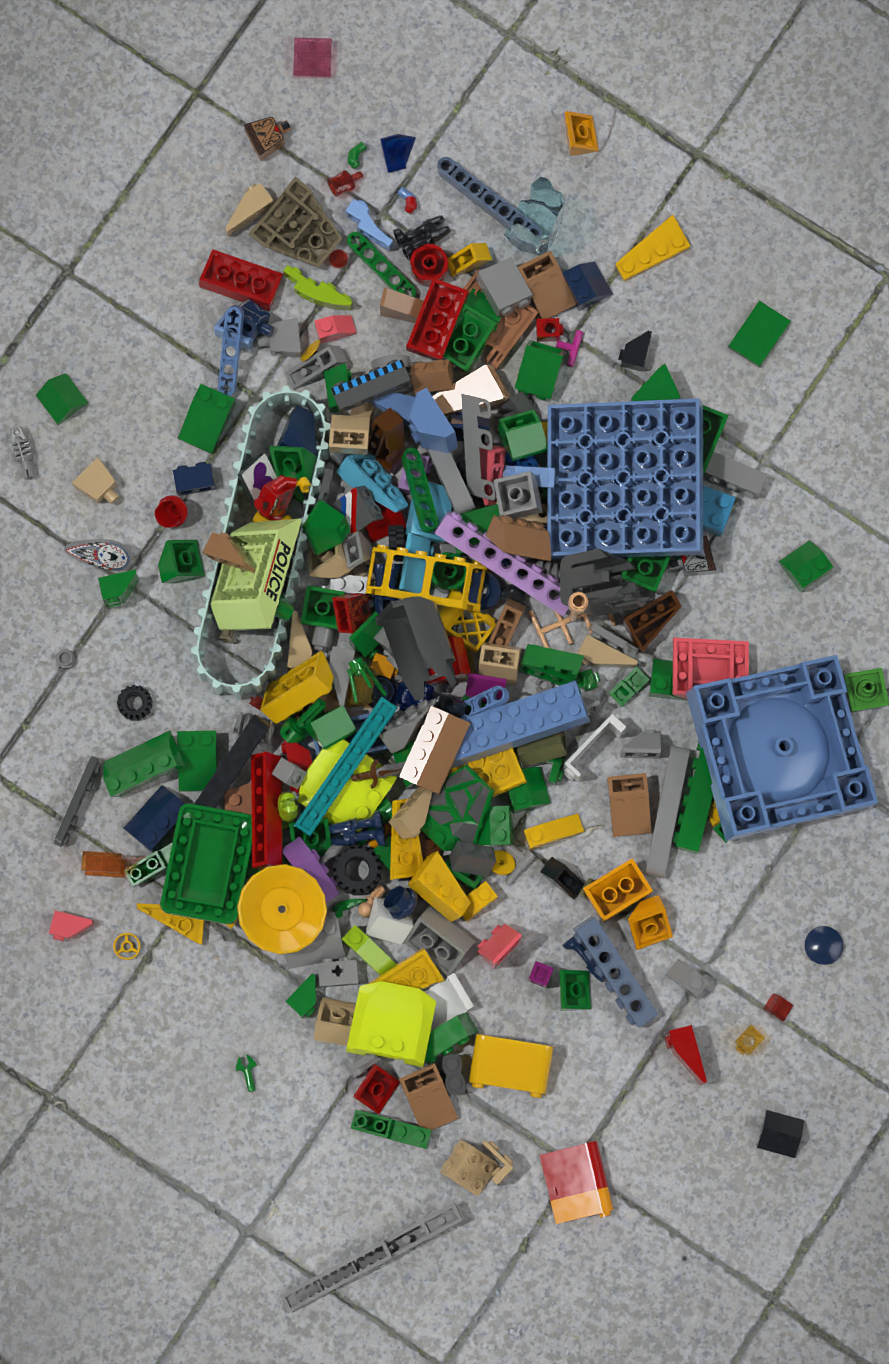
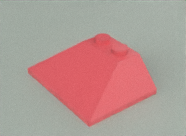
M673 638V695L687 699L686 692L693 686L749 675V641Z

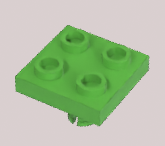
M882 668L843 675L851 713L889 706Z

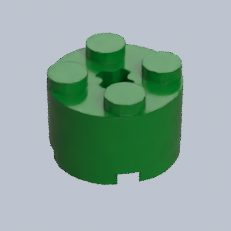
M452 552L441 553L442 555H447L446 559L454 560V557L463 558ZM435 562L431 583L443 594L460 591L464 587L467 569L465 566ZM446 570L452 572V576L445 575Z

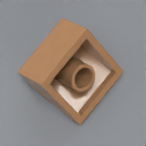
M435 360L433 362L411 364L410 376L414 394L425 388L429 392L452 389L454 366L450 360Z

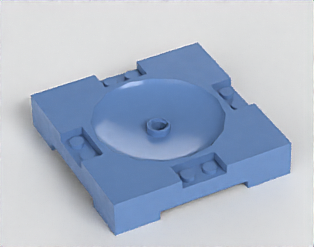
M837 655L734 679L728 678L696 685L686 692L699 745L704 750L712 779L711 789L725 841L769 832L808 821H816L860 811L878 803L868 766L864 764L845 695L847 688ZM779 744L785 747V751L779 748Z

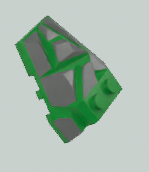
M468 765L461 767L447 776L439 794L432 792L426 821L421 830L443 851H452L457 841L478 844L479 839L477 837L480 829L483 828L484 823L482 821L484 815L489 810L494 790Z

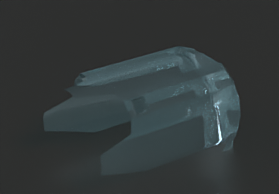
M540 177L531 184L530 200H520L517 207L519 212L540 227L542 236L538 237L529 228L523 227L524 224L520 221L515 222L514 226H511V231L507 229L504 234L510 243L520 251L542 255L548 252L557 238L563 221L565 200L561 192L554 190L550 180Z

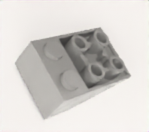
M436 698L430 701L424 700L418 706L412 705L405 711L399 710L392 716V721H389L379 734V737L391 753L404 749L418 734L430 707L435 706Z

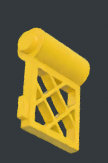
M452 591L446 598L460 600L462 593ZM441 605L438 607L446 633L451 637H464V645L474 653H477L496 626V619L487 613L484 615L481 612L469 611L472 613L473 619L464 620L463 612L465 609ZM484 622L490 628L487 631H480L478 623ZM474 623L476 632H467L465 624ZM454 625H462L463 633H456L451 628ZM468 636L478 637L479 643L477 646L469 642Z

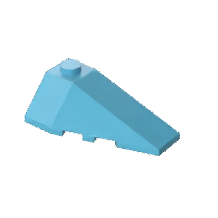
M369 453L368 455L351 454L347 456L336 471L342 480L353 488L366 485L375 501L395 513L407 508L408 503L399 488L393 486L391 475L386 473L383 467Z

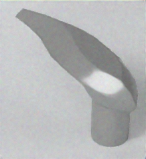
M331 845L325 852L322 862L325 863L331 857L340 854L339 852L346 845Z

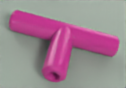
M580 330L576 331L572 344L559 340L556 344V348L570 351L566 364L568 367H574L583 332Z

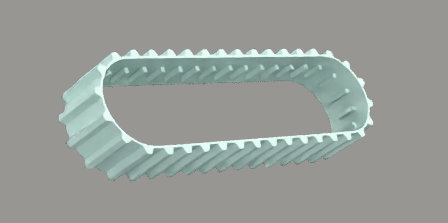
M283 386L281 392L270 394L265 391L262 393L263 400L259 402L257 407H249L250 422L242 427L245 443H239L237 447L241 460L233 464L236 479L229 481L232 497L225 498L224 504L227 516H223L220 519L223 533L230 535L231 530L234 531L235 529L233 519L235 512H239L237 502L239 494H243L244 491L237 474L246 467L248 457H252L250 448L252 439L256 440V432L254 431L257 423H261L262 416L280 405L292 404L302 406L304 409L307 408L314 413L315 420H320L323 428H319L320 436L323 437L321 446L317 445L316 452L318 453L317 463L313 471V480L310 482L311 486H308L310 490L308 501L304 500L303 502L306 509L304 518H300V526L304 524L317 504L314 497L320 494L321 483L319 479L323 478L325 463L323 461L330 458L329 444L327 442L330 438L331 424L325 422L327 415L324 404H316L311 399L310 391L305 389L302 393L291 391L289 386ZM302 527L300 535L295 541V544H297L295 556H291V562L293 563L291 573L286 575V579L289 581L287 590L282 592V595L292 605L296 603L293 588L300 586V577L297 570L303 569L305 565L302 551H306L309 548L308 539ZM212 560L215 569L207 573L210 589L204 590L202 594L206 607L198 611L201 627L194 628L197 646L191 648V653L194 661L200 664L197 669L199 678L202 682L209 681L216 695L220 696L225 692L234 694L237 700H242L244 694L253 691L257 694L262 693V685L268 679L276 678V661L283 659L280 642H286L288 637L284 625L291 623L292 617L286 621L280 619L278 629L273 630V634L276 637L273 648L269 647L270 661L268 665H264L263 673L256 679L253 677L252 681L248 683H235V685L223 683V680L220 678L217 681L209 675L211 673L208 667L204 669L202 665V658H205V652L202 649L204 641L209 638L206 632L209 622L213 621L210 603L222 563Z

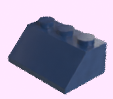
M161 785L123 829L149 852L153 853L176 828L180 807L185 803Z

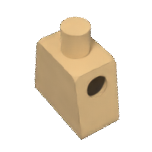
M98 457L72 482L74 488L98 504L104 498L110 504L115 503L119 498L113 491L117 486L116 481Z

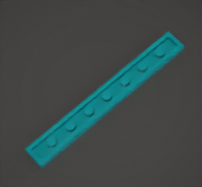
M380 698L294 826L311 836L398 707L385 698Z

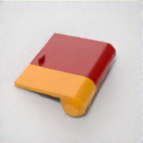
M597 1141L539 1155L556 1224L599 1214L600 1218L611 1215L610 1211H613L614 1208Z

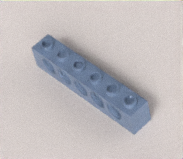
M591 916L574 927L575 934L573 936L579 945L583 944L586 949L584 954L589 961L593 960L596 964L594 967L595 971L607 981L605 983L606 988L610 993L614 992L617 999L615 1001L621 1010L624 1008L627 1012L625 1017L628 1022L639 1028L656 1017L658 1013L596 917ZM595 935L597 942L595 945L590 946L589 938ZM602 952H607V959L601 962L599 955ZM617 968V976L611 978L610 970ZM623 984L628 985V991L625 994L620 992ZM634 1000H637L639 1006L637 1009L632 1010L630 1005Z

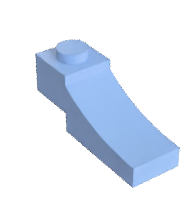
M353 199L345 211L346 217L359 224L357 232L390 251L393 246V240L374 224L369 216L368 205L362 200L357 201Z
M504 467L503 477L531 471L536 475L538 487L554 488L555 468Z

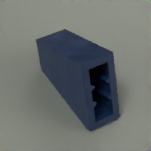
M296 406L289 415L277 446L303 447L317 456L314 414L307 409Z

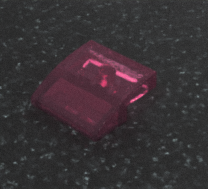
M295 37L293 76L331 77L332 38Z

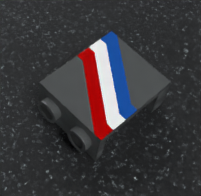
M366 485L353 488L330 505L345 516L351 529L347 537L357 531H361L373 521L384 518L381 514V509L376 505L371 491Z

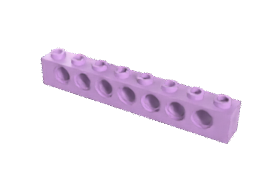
M454 511L452 513L446 512L436 527L434 534L561 616H564L569 608L561 603L560 594L557 597L549 594L553 589L560 592V583L557 577L552 574H545L540 566L535 563L531 565L524 556L504 553L485 536L487 532L483 534L472 522L466 523L462 520V516ZM461 527L464 532L457 535L453 532V529ZM476 537L480 542L477 545H472L469 540ZM493 548L496 553L490 556L486 554L485 550ZM504 558H508L512 563L509 566H505L501 561ZM519 569H526L528 574L520 576L517 571ZM536 579H541L544 584L538 587L533 582Z

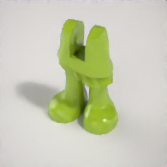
M284 792L278 798L282 830L288 829L289 822H294L298 814V806L295 805L294 801L296 796L291 792Z

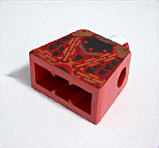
M349 593L332 598L339 633L353 634L371 617L370 608L374 606V601L366 594Z

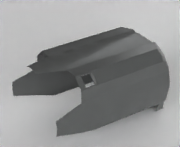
M421 596L391 601L375 620L378 626L384 627L399 673L415 700H423L424 681H431L441 676H445L451 687H453L457 683L452 665L456 659L436 603ZM432 668L436 674L430 676L428 670Z

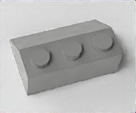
M431 906L419 917L404 940V943L416 952L424 947L435 966L447 976L453 973L476 942Z
M338 918L325 920L322 931L313 943L298 952L285 954L288 969L322 963V959L332 958L337 960L345 957Z

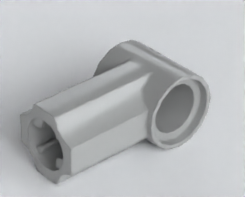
M366 1053L365 1056L356 1054L344 1062L355 1079L369 1070L368 1068L384 1058L383 1056Z

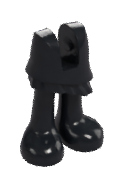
M443 215L426 219V221H422V225L409 232L404 233L399 228L393 230L395 239L399 247H402V252L408 261H411V256L417 248L425 244H435L451 232L449 226L436 229L437 226L445 221ZM425 234V237H423L422 239L412 244H407L413 239Z

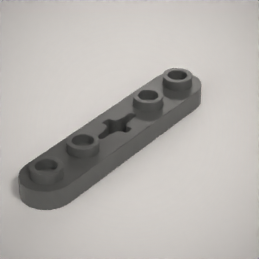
M91 756L55 837L54 844L62 847L63 844L67 845L71 836L69 831L71 827H75L78 821V816L76 815L87 791H91L94 784L92 778L94 774H98L102 764L99 763V758Z

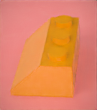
M633 858L583 888L602 924L653 892Z

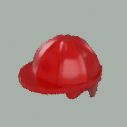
M170 495L160 500L159 505L155 509L154 516L162 527H179L187 519L188 508L180 497Z

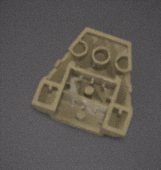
M294 177L277 201L248 234L265 248L317 268L321 266L342 240L331 220L323 212L322 206L314 198L311 189L297 177Z

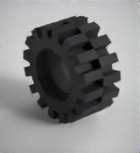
M388 525L389 550L397 551V547L404 548V525ZM395 555L393 560L404 559V556Z
M127 686L118 695V709L126 719L140 721L141 718H146V715L150 714L153 706L152 698L142 686ZM132 696H138L142 699V705L137 710H132L127 705L128 699Z

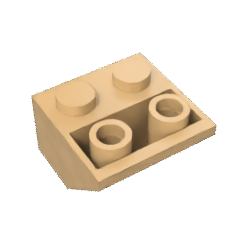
M332 415L329 453L368 455L370 417Z
M484 642L481 646L479 675L507 679V685L516 686L522 648Z

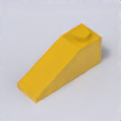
M577 813L525 829L523 834L531 851L582 833L584 829Z

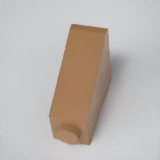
M384 288L380 302V316L415 323L424 301Z

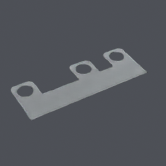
M461 393L467 490L470 495L493 501L496 498L495 485L491 481L481 479L479 448L492 450V434L487 430L479 429L477 416L490 418V402L484 398ZM481 402H484L488 407L486 414H483L479 409ZM482 434L488 435L490 440L488 446L482 443ZM486 484L492 487L493 493L491 496H488L484 491Z

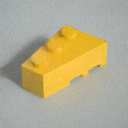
M438 851L426 857L408 883L410 888L450 922L460 918L471 903Z

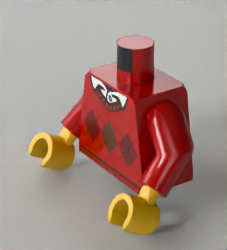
M281 475L262 487L258 498L254 501V506L259 510L260 515L269 521L292 519L289 515L284 517L282 515L285 514L296 487L299 486L303 493L309 492L308 486H311L306 477L297 480V478Z

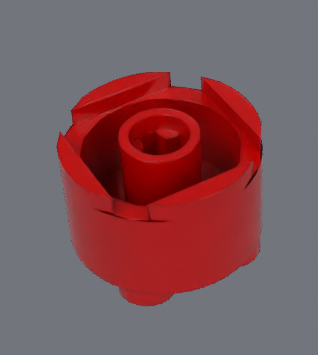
M425 244L413 252L410 264L411 274L416 282L429 287L433 278L441 281L446 278L448 258L441 247L435 244Z

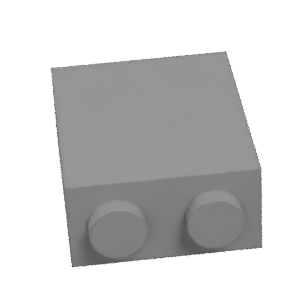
M512 257L478 272L476 280L497 317L501 315L507 316L514 309L519 307L521 309L530 304L532 293Z

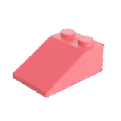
M505 923L502 926L497 925L491 932L493 936L489 940L485 938L477 946L479 948L477 953L493 969L503 961L522 939V935Z

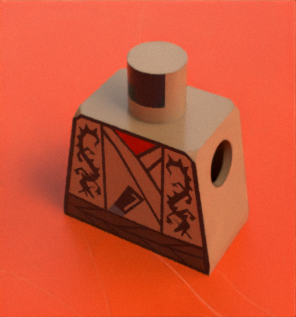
M267 117L245 124L244 130L258 158L262 161L285 144L283 134L291 131V127L287 120L276 124L273 117Z

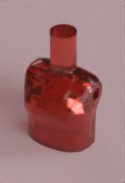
M344 170L336 176L329 178L327 183L333 195L338 197L354 190L356 187L355 181L363 178V174L359 171L350 175L348 171Z

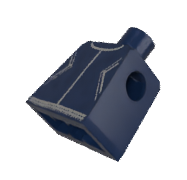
M250 299L238 305L244 311L242 335L249 338H255L261 333L267 337L272 335L274 327L268 324L270 314ZM234 310L233 312H231V314L234 316L233 322H229V324H238L235 323V318L239 316V314H237L236 310Z

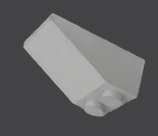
M332 646V651L327 652L326 660L334 677L333 685L339 706L344 705L346 709L351 685L347 672L350 669L348 663L356 659L355 650Z

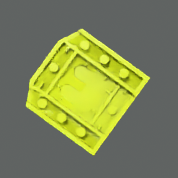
M343 739L325 750L321 749L307 769V774L300 784L299 803L307 807L350 742ZM366 754L352 775L370 771V766L375 759ZM378 762V764L376 765V769H379L384 765ZM397 775L387 776L384 779L377 778L378 783L373 789L370 787L373 782L372 778L362 781L358 779V781L354 782L350 777L323 818L327 817L330 824H335L350 818L351 820L357 818L358 821L371 817L393 786Z
M384 981L360 986L346 1052L364 1056L368 1053L403 1060L404 1064L423 1067L436 1000L419 988Z

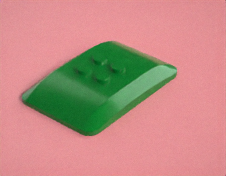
M184 804L180 807L160 901L162 911L167 914L221 924H232L236 921L238 917L237 906L241 890L244 887L252 846L251 815L195 804Z

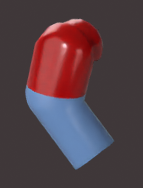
M401 187L397 194L406 200L405 211L412 214L417 209L416 196L404 187Z

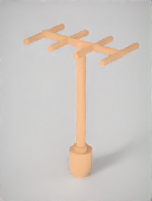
M576 592L570 596L568 601V608L571 611L569 617L562 619L561 615L554 611L558 621L546 627L540 628L533 610L528 612L544 647L549 648L543 634L560 626L568 644H573L565 624L573 622L578 618L583 617L589 629L591 623L587 617L588 614L584 613L588 606V598L584 593ZM607 614L612 626H615L617 623L613 614Z

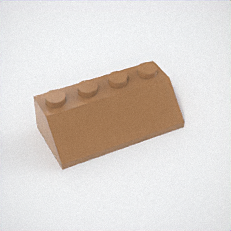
M431 706L399 777L439 794L471 723Z

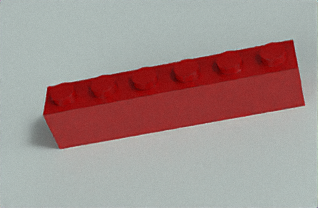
M269 752L251 755L252 868L259 870L269 866L282 865V818L279 816L278 810L281 780L272 774L281 756Z

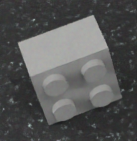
M531 471L494 480L500 517L507 515L512 519L542 513L536 475Z

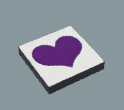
M260 453L237 474L253 506L262 487L277 478L265 453Z

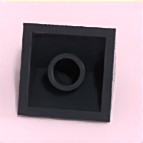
M766 1110L757 1148L795 1158L802 1138L804 1120Z

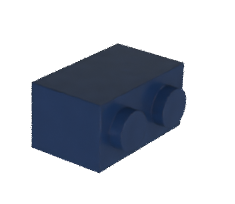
M199 462L192 467L182 465L173 470L178 496L215 490L211 464Z

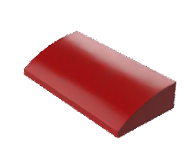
M212 249L199 279V287L240 302L250 299L262 309L270 311L283 273Z
M433 278L407 342L406 351L442 360L468 290Z

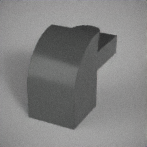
M523 392L510 396L501 406L505 413L503 418L532 410V405Z

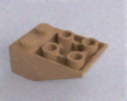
M551 250L517 267L532 293L531 301L539 312L541 319L552 318L576 305Z
M646 773L607 777L613 837L651 833Z
M435 1063L399 1079L419 1127L433 1130L458 1119Z

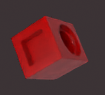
M559 318L536 319L537 342L558 341L560 335H563V324H559ZM553 327L555 331L553 333H547L545 331V328Z

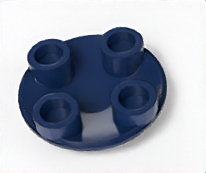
M819 926L808 933L804 947L811 961L827 965L835 962L841 956L843 940L835 929L828 926Z

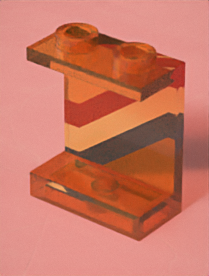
M83 851L81 871H85L86 876L124 878L126 859L122 853Z

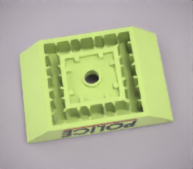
M300 519L250 522L231 532L230 540L239 546L254 567L255 572L251 573L222 563L210 603L220 630L271 629L292 552L294 551L297 534L300 530Z

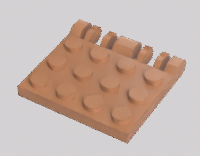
M478 269L463 288L468 290L465 304L472 288L476 289L474 295L478 291L483 292L476 280L477 274L480 271ZM528 305L521 309L520 307L514 309L507 316L502 315L496 333L492 332L485 348L489 346L492 349L486 356L485 362L489 363L497 352L498 355L491 363V366L497 370L538 316L539 312Z

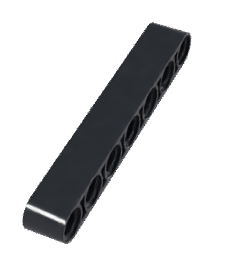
M254 714L194 803L195 805L211 808L217 807L271 726Z

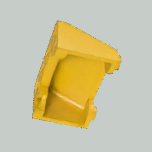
M477 1034L468 1083H472V1087L483 1089L484 1085L526 1091L530 1093V1097L541 1098L542 1095H546L554 1047Z

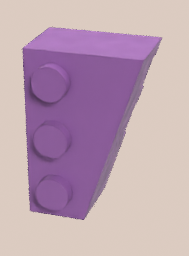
M300 837L282 848V853L288 859L291 866L303 869L317 880L325 894L326 903L339 895L335 888L338 884L332 876H327L329 870L324 863L320 864L318 862L320 857L314 849L310 850Z

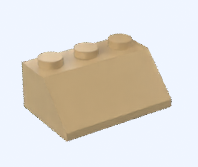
M322 998L313 1040L347 1046L356 1003Z

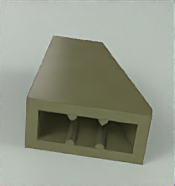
M565 731L517 746V749L514 750L517 759L521 761L523 767L567 755Z

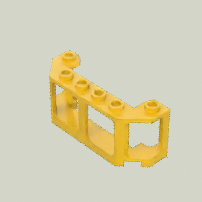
M377 544V548H372L365 593L399 599L421 596L435 602L436 605L480 612L481 595L487 567L478 561L472 560V563H467L465 558L454 557V560L446 559L447 555L435 554V557L427 556L428 552L416 550V554L408 553V549L397 547V551L389 550V546ZM375 552L386 553L387 555L383 582L380 587L370 586ZM395 555L424 559L426 561L422 591L420 593L389 588L392 562ZM435 562L466 567L463 594L460 600L436 597L429 594ZM474 568L481 569L477 602L471 603L468 601L472 572Z

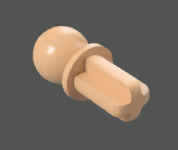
M377 885L370 896L365 897L368 901L359 905L358 912L360 916L370 917L374 898H381L386 891L382 886Z

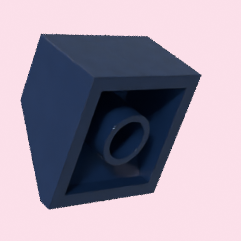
M595 261L578 264L562 272L579 311L612 295Z

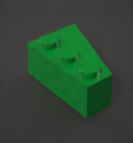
M528 644L520 663L519 671L561 686L577 680L584 655Z
M467 1012L456 1015L430 1032L424 1064L431 1065L438 1060L437 1056L449 1054L454 1051V1046L458 1044L462 1046L470 1041L469 1038L479 1032Z

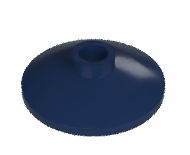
M481 572L474 573L471 578L468 601L471 603L477 602ZM485 572L483 587L487 588V593L485 594L482 591L480 610L492 608L497 604L501 596L499 581L488 572Z

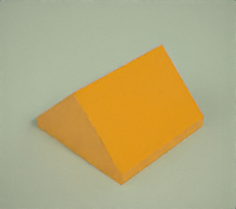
M566 111L564 114V125L570 156L599 151L593 115Z

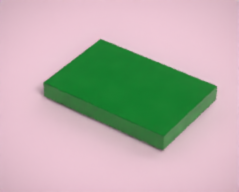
M759 300L728 345V348L760 368L791 321Z

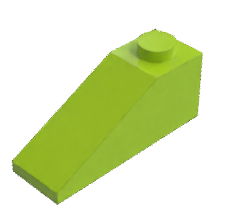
M356 925L342 938V941L379 975L397 965Z

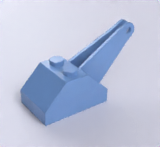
M427 388L417 392L415 397L392 392L368 402L383 412L389 408L397 412L401 416L403 424L410 428L414 442H419L422 448L450 453L458 448L454 429Z

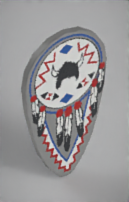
M80 540L72 542L64 548L65 553L75 560L110 571L124 570L131 561V554L126 546L114 540Z

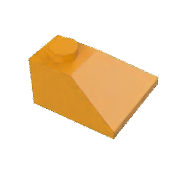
M659 895L640 901L628 918L636 950L673 937L667 913Z

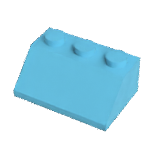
M408 533L406 542L408 553L416 554V550L428 552L427 556L433 557L434 546H431V540ZM404 556L399 586L400 591L420 593L422 591L426 567L424 559Z

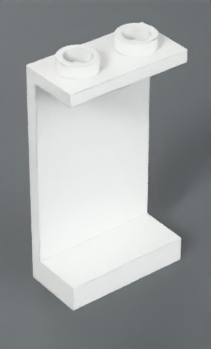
M613 714L564 763V775L572 781L574 779L576 782L580 780L581 774L572 765L608 728L618 738L625 733L626 726Z
M455 973L449 975L445 981L424 991L436 1000L431 1031L456 1015L468 1012L474 1008Z

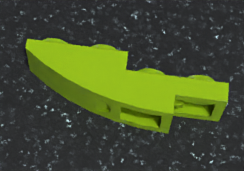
M287 265L283 270L284 276L296 284L294 286V293L300 297L330 309L351 310L353 308L352 299L345 293L341 295L337 292V288L329 282L326 284L322 281L316 286L317 283L312 278H305L301 275L302 272L294 266L291 268Z

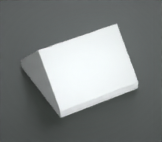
M375 897L365 934L402 945L413 928L412 914L401 920L394 919L390 911L384 907V899Z

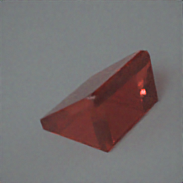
M773 993L763 1009L784 1022L794 1005L780 995Z

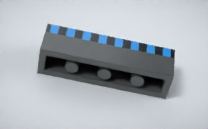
M395 359L388 362L385 367H375L369 370L368 374L363 376L362 374L355 375L351 378V381L346 383L344 381L338 382L334 385V388H331L340 413H344L411 385V380L403 361Z

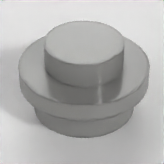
M68 649L60 650L56 655V663L61 668H70L75 662L73 652Z

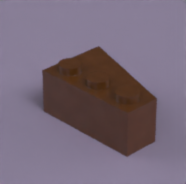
M391 408L373 420L368 444V453L390 474L403 464L401 457L405 451L403 420Z
M670 590L620 620L636 648L639 649V653L647 648L682 605L673 590Z

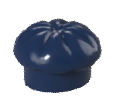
M377 676L376 679L387 693V696H384L373 680H369L372 688H369L366 684L363 692L366 703L374 709L380 698L383 697L394 705L398 697L396 684L384 676Z
M397 886L386 895L383 905L390 911L394 919L401 920L409 917L412 911L415 910L418 900L417 894L411 888Z

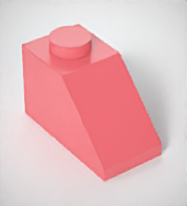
M332 315L314 321L320 344L357 334L351 315Z
M55 911L49 934L53 935L52 939L64 942V939L70 940L92 927L94 921Z

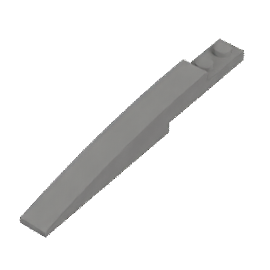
M454 1202L280 1295L288 1313L464 1219Z

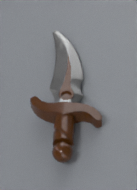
M376 759L372 762L370 771L357 773V775L354 774L351 779L356 782L358 779L362 781L372 778L373 782L370 787L373 789L378 783L377 778L384 779L387 776L401 774L405 762L385 764L383 767L376 769V765L379 762Z

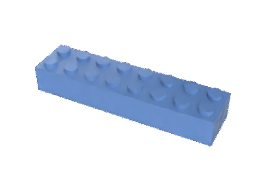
M573 681L464 718L463 720L471 724L451 768L590 722L578 683Z

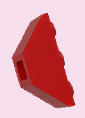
M285 740L284 743H281L283 755L287 754L288 761L307 771L312 764L310 751L298 743H287ZM290 786L291 792L295 791L296 796H299L300 786L298 789Z

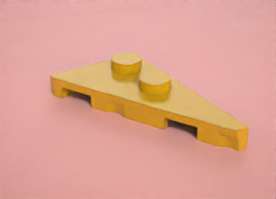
M137 903L138 910L197 944L203 945L204 920L167 914L162 911L160 904Z

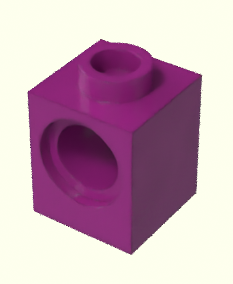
M535 961L528 981L546 988L554 968Z

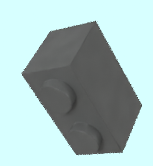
M457 841L449 856L452 871L488 877L496 862L493 847Z

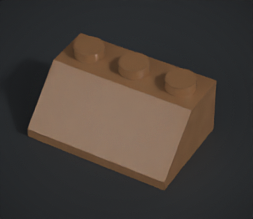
M502 515V517L493 516L485 536L504 553L551 560L549 532L543 527L542 523L538 521L528 522L523 518H517L516 520L507 515Z

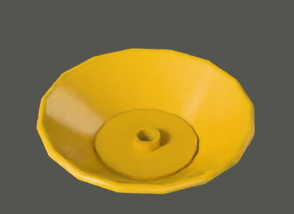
M286 864L269 866L254 874L241 890L237 906L239 924L247 938L260 949L276 954L298 952L313 943L322 931L327 915L325 894L317 880L303 869ZM280 905L285 906V912L280 913L278 907Z

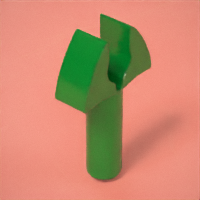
M247 1055L249 1064L245 1068L242 1065L241 1057H239L236 1063V1071L241 1070L244 1073L248 1092H254L256 1089L251 1070L257 1064Z

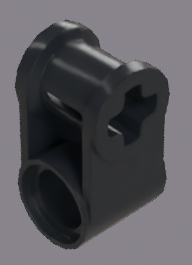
M433 691V699L436 698L437 700L434 707L457 717L464 714L466 704L463 700Z

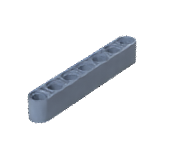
M449 157L439 159L437 169L441 178L527 245L534 247L540 244L542 231L539 226ZM443 165H449L451 167L447 171L441 169ZM458 176H463L465 180L463 182H458L456 178ZM473 187H477L480 191L478 193H472L470 189ZM493 199L494 203L488 205L485 203V200ZM501 210H506L509 212V214L507 216H502L499 214V212ZM520 221L524 225L522 227H516L514 223ZM530 233H536L538 237L536 239H531L528 235Z

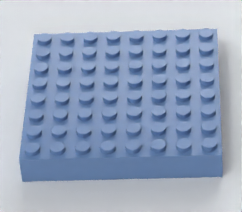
M699 398L548 405V468H555L554 488L548 487L547 531L550 537L552 560L563 559L567 555L594 549H601L618 557L703 555V403Z

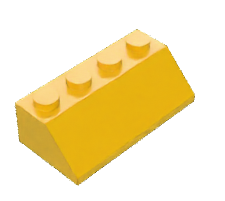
M322 651L316 653L269 683L265 690L260 711L277 724L282 720H287L293 713L300 712L309 703H314L323 694L327 695L332 689L334 677Z

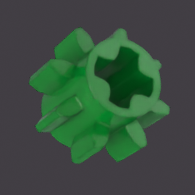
M592 669L579 673L580 678L576 681L580 689L584 688L585 692L598 688L597 683L601 682L598 672L593 673Z

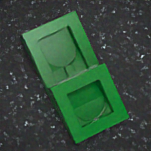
M636 666L608 694L623 707L651 679Z

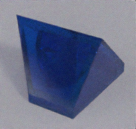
M395 134L380 138V147L388 173L406 168L416 137Z

